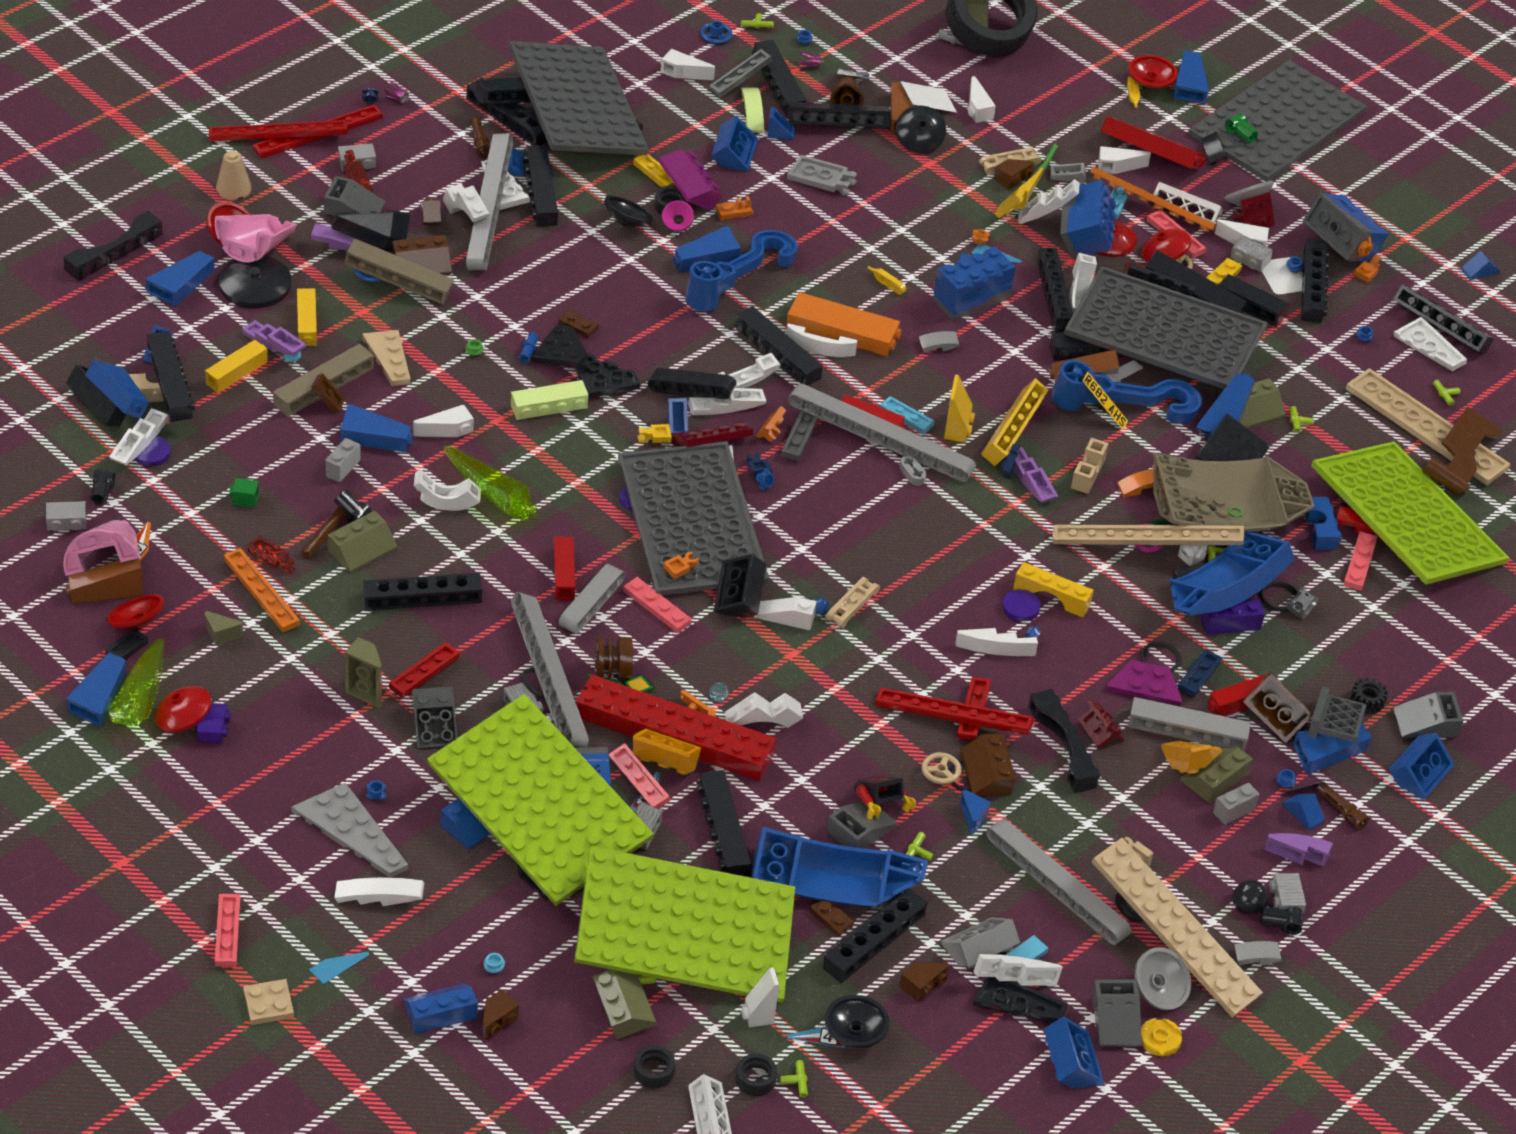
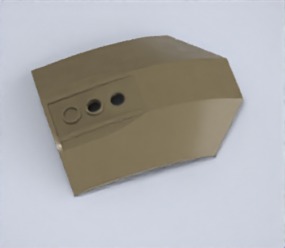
M1154 454L1155 500L1160 516L1173 524L1184 526H1244V532L1265 531L1287 525L1312 510L1315 506L1308 484L1267 455H1265V458L1242 461H1200L1169 456L1167 454ZM1231 507H1239L1243 510V515L1241 517H1232L1229 515L1228 510ZM1236 509L1230 511L1232 514L1235 515L1241 513L1239 510Z

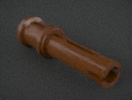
M474 116L470 119V123L475 136L474 145L477 148L476 153L479 157L485 158L488 157L490 151L489 139L484 134L481 119Z
M1326 782L1319 784L1316 792L1342 813L1343 819L1349 820L1355 825L1356 830L1359 831L1368 824L1369 816L1363 815L1355 804H1349L1328 786Z

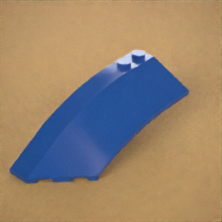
M1244 532V545H1229L1222 553L1199 569L1176 579L1170 578L1175 611L1187 615L1218 612L1247 600L1271 583L1294 561L1290 543L1254 532Z
M763 827L757 838L752 878L794 886L795 895L820 901L826 900L838 904L877 907L923 881L928 860L889 849L882 851L825 843Z

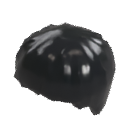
M1245 880L1234 889L1232 895L1233 904L1242 913L1256 914L1263 911V907H1267V891L1265 886L1259 881Z

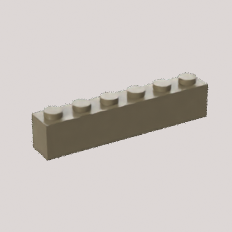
M354 239L350 245L344 261L346 266L444 305L450 294L454 281L453 278L357 239Z
M358 344L273 391V405L289 417L321 399L311 388L317 375L323 373L333 386L338 389L374 369V355L361 344Z

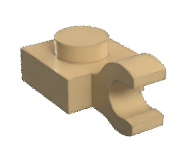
M1125 837L1124 840L1149 867L1153 852L1140 842L1134 843L1129 837Z

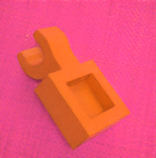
M1374 255L1370 263L1364 261L1355 269L1354 275L1369 283L1378 274L1380 266L1378 262L1382 258Z

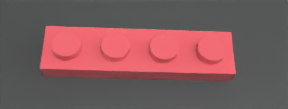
M1158 210L1147 217V222L1159 232L1167 229L1184 230L1162 210ZM1190 235L1192 244L1186 254L1194 259L1204 254L1206 247Z
M1362 531L1359 532L1343 586L1362 591L1378 536Z
M636 577L623 586V592L676 633L691 625L692 618L662 595L656 593L653 588L640 578Z
M625 743L608 754L612 762L648 805L659 809L671 801L669 795Z
M219 894L215 949L216 967H237L240 894Z

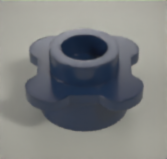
M374 88L362 90V93H364L362 98L365 102L374 103L379 99L377 95L379 90Z

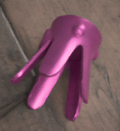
M800 52L802 56L812 60L799 61V64L810 65L799 69L808 67L819 68L820 62H824L820 61V55Z
M390 81V84L397 91L385 89L384 91L387 94L393 96L386 97L396 99L402 104L407 100L409 101V92L402 89L397 83Z

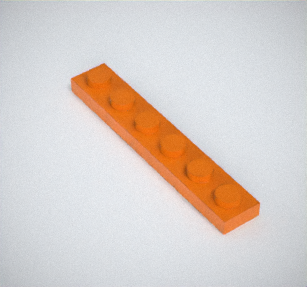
M241 548L223 555L225 563L282 633L300 626L299 618Z

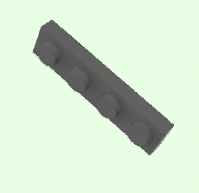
M760 49L709 85L711 91L720 98L771 63V56Z
M801 410L782 449L781 457L796 461L800 460L819 420L818 417Z

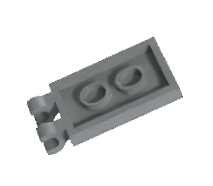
M800 155L788 172L787 179L831 192L838 190L842 195L847 196L850 190L846 188L856 184L857 180H854L857 173L848 171V167Z

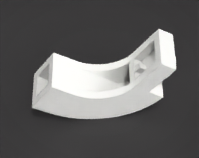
M422 470L415 472L414 487L421 492V501L433 508L458 511L480 503L481 488L469 478L457 485L446 486L435 482Z

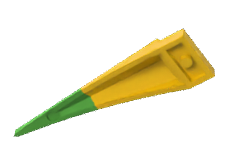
M1054 144L1034 174L999 205L995 212L999 219L1004 214L1008 215L1013 210L1025 207L1058 145Z

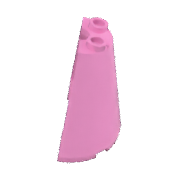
M270 214L215 216V231L217 238L223 244L222 248L230 257L240 262L259 260L287 237L293 235L297 224L289 221L281 224L278 217Z
M112 520L73 539L64 555L63 567L65 575L84 572L86 567L83 560L93 550L113 545L120 562L138 559L140 554L136 533L129 522L125 520Z

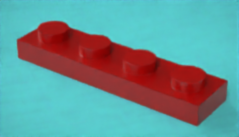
M445 642L390 681L389 688L401 698L406 697L412 692V689H417L459 659L460 652Z
M972 677L965 704L986 708L991 688V679ZM960 722L957 739L974 741L978 738L981 726Z

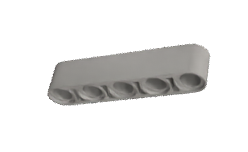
M606 564L563 612L559 619V626L578 634L622 584L625 572L610 564Z

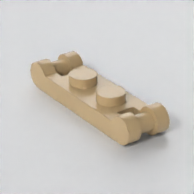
M1033 147L984 156L979 160L980 165L984 167V171L988 175L993 174L996 166L1007 159L1032 161L1034 166L1041 163V158L1039 155H1036Z
M862 577L828 611L826 620L834 621L837 623V626L844 628L850 618L873 595L875 596L878 593L880 585L872 584L869 582V579Z

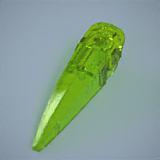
M449 445L444 447V452L465 479L469 478L480 487L481 494L495 504L497 508L520 520H528L536 515L537 507L532 503L529 488L525 483L496 470Z
M157 639L143 653L127 676L119 694L115 696L109 710V717L114 723L134 726L139 725L143 720L148 721L152 705L154 706L161 677L164 656L163 639Z

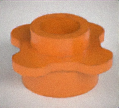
M982 229L973 230L974 235H972L974 243L984 245L988 242L990 233Z

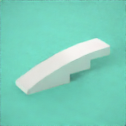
M1074 179L1064 189L1057 186L1047 195L1040 192L1019 211L1018 223L1022 224L1037 219L1063 206L1079 194L1080 183Z
M734 388L728 399L689 397L688 400L691 415L731 413L766 404L763 390L750 388Z
M151 408L145 419L140 418L133 430L130 428L127 430L109 458L125 466L129 464L160 432L169 420L168 415Z
M996 628L957 630L955 645L956 647L993 655L1036 656L1038 641L1037 637L1017 638L1016 633L997 634Z
M361 878L337 881L335 900L337 903L358 900L360 905L380 901L382 906L422 900L424 882L423 880L404 878Z
M979 954L974 974L977 977H996L998 981H1017L1021 986L1057 985L1063 967L1058 964L1023 957Z

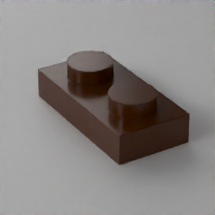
M571 310L565 312L558 320L559 325L572 326L577 334L587 339L598 330L597 323Z
M323 373L317 375L311 388L333 413L339 412L345 398Z
M819 900L810 907V913L837 937L850 930L854 925L853 920L829 901Z

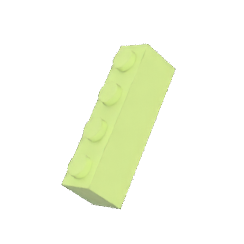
M582 380L511 392V407L516 420L588 408V393Z

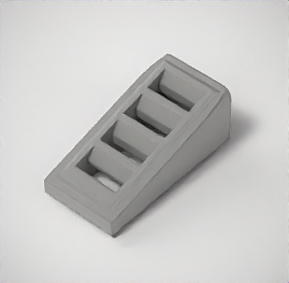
M1085 163L1052 165L1050 178L1051 180L1072 182L1075 179L1079 183H1086Z

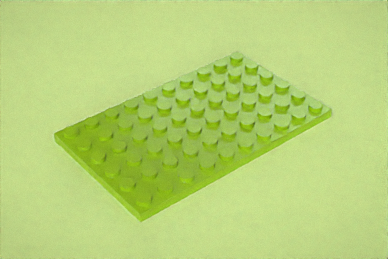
M1395 441L1313 460L1311 466L1425 585L1507 564L1509 557L1427 474L1422 472V469Z
M525 694L427 758L429 766L555 906L585 886L591 846L631 854L654 838V833Z
M591 846L588 856L574 962L744 996L751 992L769 968H774L779 983L777 1002L782 1003L785 996L795 887Z

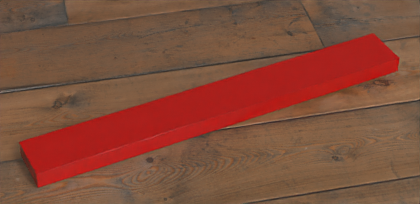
M374 104L326 121L347 120L348 130L383 119V113ZM329 136L271 138L253 144V150L260 159Z
M347 120L209 127L208 137L210 142L347 135L348 123Z
M880 688L875 700V706L1028 736L1034 722V717L886 688Z

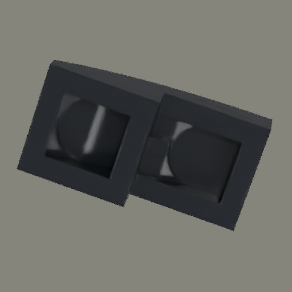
M1217 132L1201 139L1212 165L1227 159Z

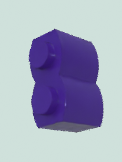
M212 703L208 714L198 723V741L222 743L224 737L228 736V725L226 724L231 721V710H228L227 704Z

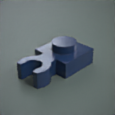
M1012 444L1007 460L1004 459L1002 462L1001 470H1003V477L1011 478L1020 452V445Z
M757 452L756 457H751L750 454H747L746 462L748 463V469L754 477L758 473L764 472V469H769L770 473H772V467L766 459H761L760 453Z

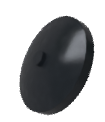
M263 256L253 262L233 260L222 269L219 275V288L222 295L231 303L245 308H265L275 305L289 294L292 285L291 274L288 268L282 262L267 256Z

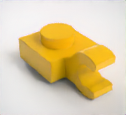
M669 424L651 425L650 429L639 428L638 442L645 443L652 439L653 443H671L672 436Z

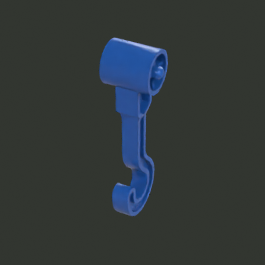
M764 230L757 232L752 237L749 252L728 263L720 261L717 263L709 261L695 262L690 267L685 298L686 303L691 308L699 311L715 309L718 307L721 293L733 288L736 279L757 269L762 264L765 249L779 250L777 264L781 267L790 266L796 259L798 248L796 240L789 234L781 231Z
M1068 360L1061 365L1051 392L1052 402L1063 410H1079L1084 405V402L1102 405L1082 381L1086 373L1089 372L1107 396L1115 402L1153 406L1167 398L1178 399L1183 404L1172 403L1166 414L1167 420L1174 423L1192 421L1197 416L1202 401L1200 393L1185 381L1167 379L1151 387L1118 383L1112 381L1108 376L1094 374L1089 365L1078 360Z

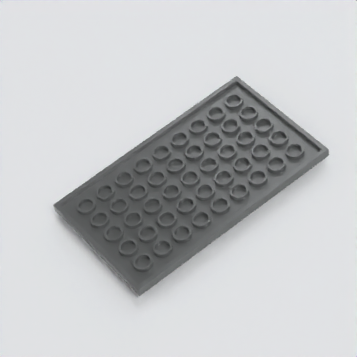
M522 41L509 42L508 48L551 150L648 155L649 148L603 47Z
M1288 60L1191 127L1188 135L1202 143V138L1217 132L1227 158L1267 182L1366 112L1367 105ZM1238 114H1243L1247 118L1248 124L1259 132L1258 137L1253 143H1248L1236 132H1228L1225 127V121Z
M1101 266L1067 324L1064 334L1105 349L1116 350L1117 353L1225 389L1236 374L1241 375L1244 372L1266 330L1268 322Z
M728 441L691 447L681 446L618 453L619 465L656 593L670 595L718 589L722 561L754 554L764 562ZM687 552H693L692 560L699 558V564L696 567H690V572L673 579L663 568V562L677 555L683 558ZM767 569L765 571L763 584L769 583V575Z

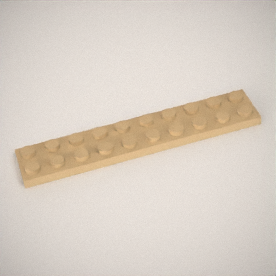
M1370 368L1347 383L1346 390L1450 461L1453 460V455L1441 444L1454 426ZM1479 443L1474 451L1477 471L1473 477L1488 485L1509 470L1510 463Z
M1123 838L1093 858L1091 861L1093 865L1168 948L1181 957L1188 970L1232 1018L1262 995L1263 992Z

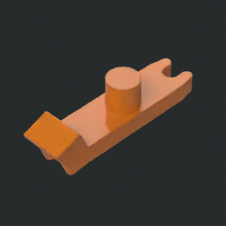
M685 690L680 692L681 696L679 699L687 704L688 708L716 717V710L711 709Z

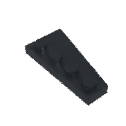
M1133 263L1129 266L1126 274L1193 297L1196 290L1195 286Z
M987 977L973 1001V1006L1050 1023H1054L1062 1018L1068 1007L1067 1003L1027 986H1021L1015 981H998L996 977Z

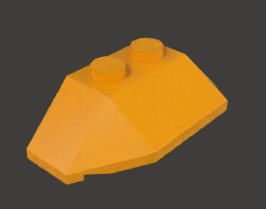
M1183 741L1160 744L1171 768L1179 770L1180 773L1187 772V774L1199 772L1200 768H1205L1222 752L1220 747Z

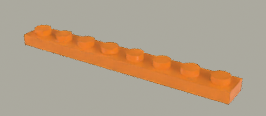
M1093 166L1090 171L1094 174L1093 178L1109 181V186L1116 189L1121 187L1124 189L1123 192L1130 196L1136 194L1140 196L1139 200L1145 203L1151 201L1155 203L1154 207L1162 211L1166 208L1170 210L1169 214L1177 218L1179 215L1185 217V222L1192 225L1197 223L1200 225L1199 228L1206 232H1209V230L1215 231L1216 229L1215 223Z

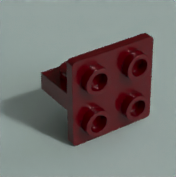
M1269 192L1240 200L1241 209L1233 211V218L1240 219L1243 224L1266 228L1275 225L1271 193Z
M1091 699L1088 700L1087 703L1091 709L1083 714L1078 721L1096 746L1101 750L1115 737L1123 742L1125 740L1121 735L1123 731L1117 723L1112 721V715L1106 709L1104 710L1099 702L1095 704Z

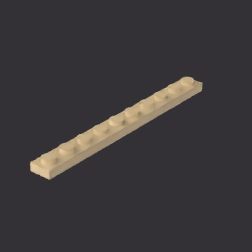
M1054 525L1053 542L1054 544L1244 545V526Z

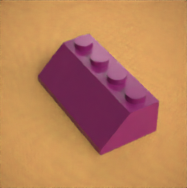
M680 149L658 158L659 163L687 202L711 211L723 196L719 190L720 187L713 182L712 176L705 171L704 165L697 160V155L694 152Z

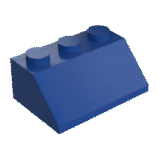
M736 115L721 124L711 156L722 167L747 171L749 170L758 138Z
M1430 733L1419 735L1393 763L1389 771L1398 786L1420 799H1425L1455 764L1438 734Z
M459 798L441 810V827L466 849L469 850L491 835Z
M466 983L403 998V1004L415 1034L477 1019L478 1002L472 987Z
M1064 1016L1044 1028L1045 1042L1050 1049V1059L1056 1069L1055 1076L1061 1084H1065L1072 1089L1104 1084L1088 1030Z

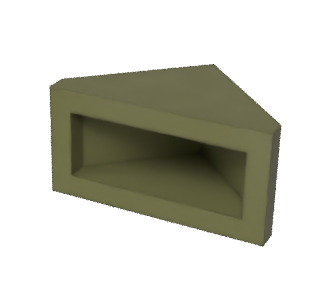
M209 611L205 612V627L215 646L242 638V621Z

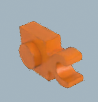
M687 552L683 558L677 555L663 562V568L673 579H676L690 572V567H696L699 564V558L692 560L693 552Z

